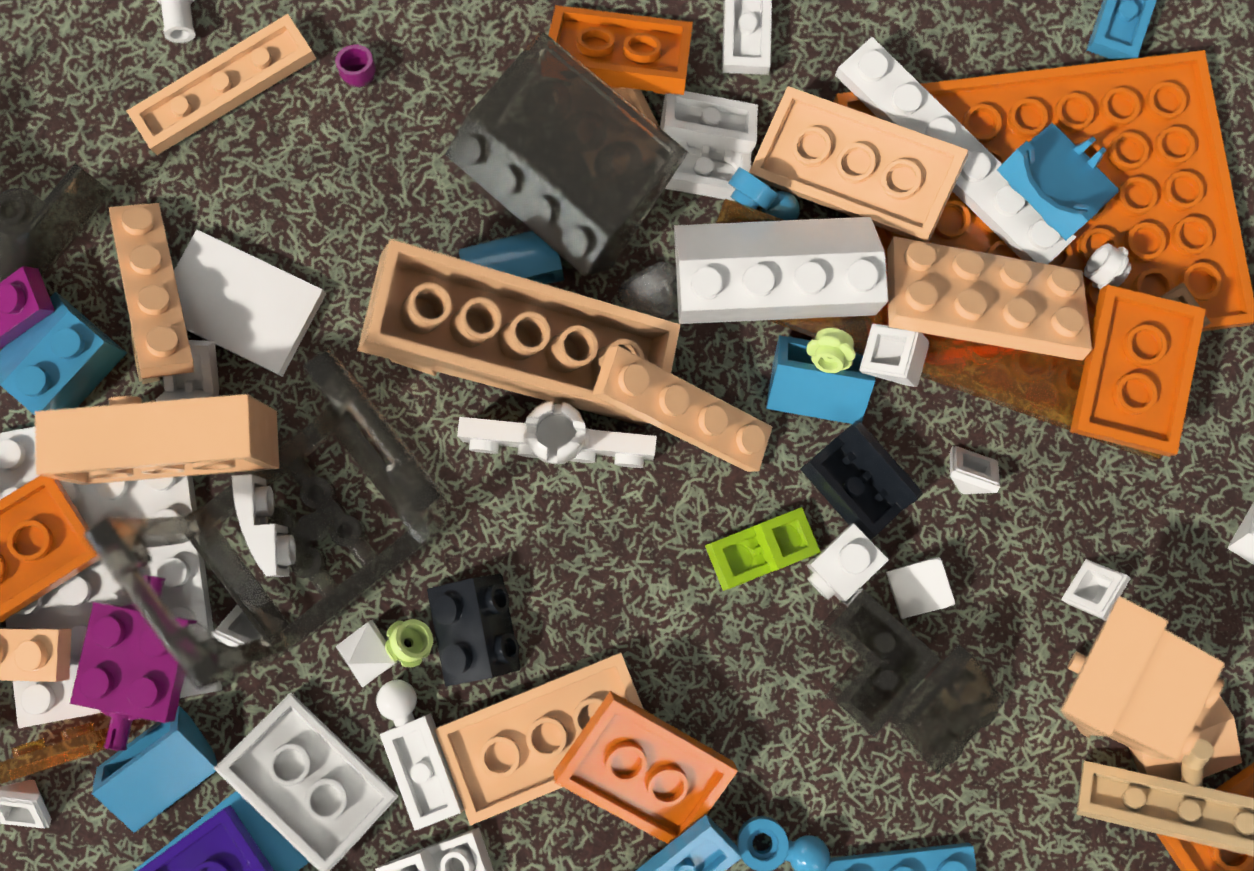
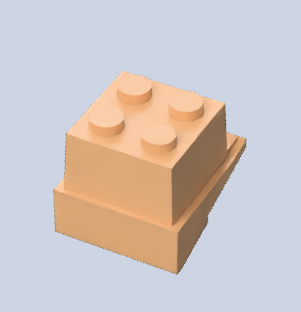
M1119 596L1116 598L1088 656L1077 651L1072 656L1067 668L1077 673L1078 676L1060 711L1066 719L1075 724L1081 734L1088 738L1091 735L1107 736L1148 757L1178 760L1180 754L1188 755L1198 740L1200 727L1195 725L1203 707H1211L1221 693L1224 680L1218 676L1225 663L1165 630L1168 620Z

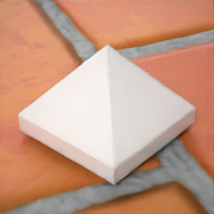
M952 446L950 451V477L959 492L962 494L997 493L1000 489L998 461L957 446Z
M1085 559L1061 600L1068 605L1106 620L1116 598L1121 596L1131 578L1126 574Z
M238 603L213 631L212 638L242 653L257 658L280 630L283 622Z
M373 620L368 621L336 646L361 687L366 686L399 662V660L394 661L388 656L385 649L386 640Z
M26 780L0 786V824L35 828L50 827L51 817L35 780Z

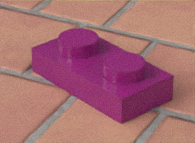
M22 266L0 282V349L55 311L38 268Z

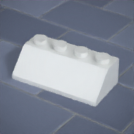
M871 217L674 225L679 324L876 315L888 303L885 251Z

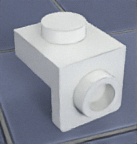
M189 340L194 372L163 376L165 392L156 398V402L219 397L215 341Z
M853 523L816 558H812L806 564L813 572L808 581L827 600L835 595L839 600L847 601L889 559Z

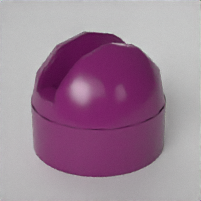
M355 44L346 46L338 52L335 64L340 77L345 83L351 87L361 88L368 85L374 79L376 66L372 53L368 48Z

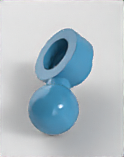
M741 167L737 169L728 182L735 189L730 197L752 213L760 206L765 221L798 219L800 206L796 197L787 191L775 192Z
M767 816L750 818L741 826L737 835V847L742 860L748 867L756 871H772L778 868L784 861L790 862L795 871H826L830 862L828 847L820 838L805 835L795 841L788 840L782 826L776 820ZM765 833L771 837V845L767 850L759 851L753 847V839L757 834Z

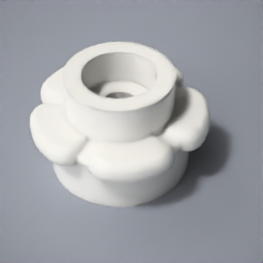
M1107 243L1099 247L1086 263L1084 276L1093 281L1092 286L1094 288L1101 289L1107 284L1117 287L1124 282L1131 271V263H1129V258L1127 257L1129 255L1128 249L1125 247L1116 248Z

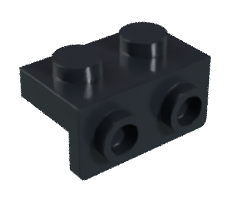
M855 421L800 468L847 524L854 523L869 540L878 535L903 509L923 495L922 490L914 483L910 475L899 466L879 443L878 439L860 421Z
M501 574L470 578L427 589L445 687L494 678L520 670L519 645L514 636L509 610V594Z

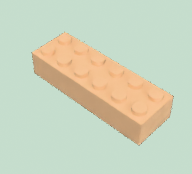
M390 239L380 256L357 351L534 398L553 401V403L557 404L565 402L576 409L641 426L648 424V422L592 395L607 350L611 347L620 346L671 373L681 324Z

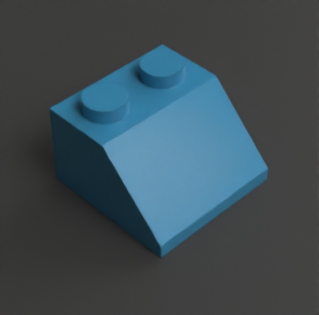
M57 292L50 297L55 311L11 341L0 351V386L34 415L35 411L77 408L127 354L126 351Z

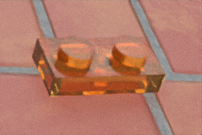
M90 722L60 732L63 742L46 747L43 738L11 748L13 758L0 762V784L106 750L104 744L109 727L95 731L93 723Z

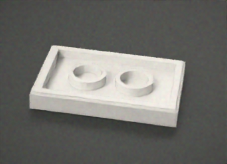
M197 229L174 270L185 326L188 332L207 341H215V345L282 377L326 295L323 289Z
M291 692L214 768L319 871H330L398 798V795Z

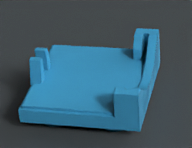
M1051 123L1032 140L1026 141L1017 148L997 171L1008 181L1011 188L1019 193L1043 217L1044 221L1051 228L1055 229L1067 240L1120 190L1097 167L1107 150L1102 147L1092 158L1084 152L1096 141L1094 137L1075 145L1055 124Z

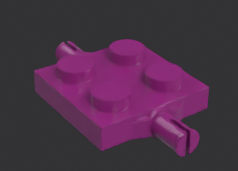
M143 575L138 604L119 606L103 602H93L70 704L98 709L106 716L111 717L104 744L106 749L127 750L133 720L147 719L162 723L175 721L197 620L173 616L166 610L158 608L166 578Z

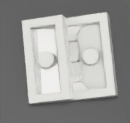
M684 91V95L665 94L657 148L654 187L735 201L730 197L735 189L728 182L739 167L747 172L750 171L751 153L757 143L758 105Z

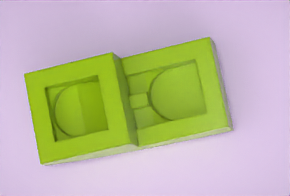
M802 507L705 545L723 591L821 553Z

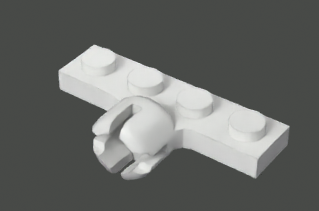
M548 401L535 407L525 423L459 417L457 434L462 442L470 443V451L497 454L499 446L518 447L517 455L539 458L541 461L550 464H563L568 461L595 463V456L601 455L615 457L614 464L618 466L642 468L644 460H654L656 436L588 429L585 427V423L578 410L568 403L554 404L553 401Z

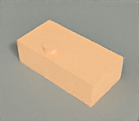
M248 394L142 403V398L118 396L109 398L108 406L35 411L36 475L80 485L279 469L277 411Z

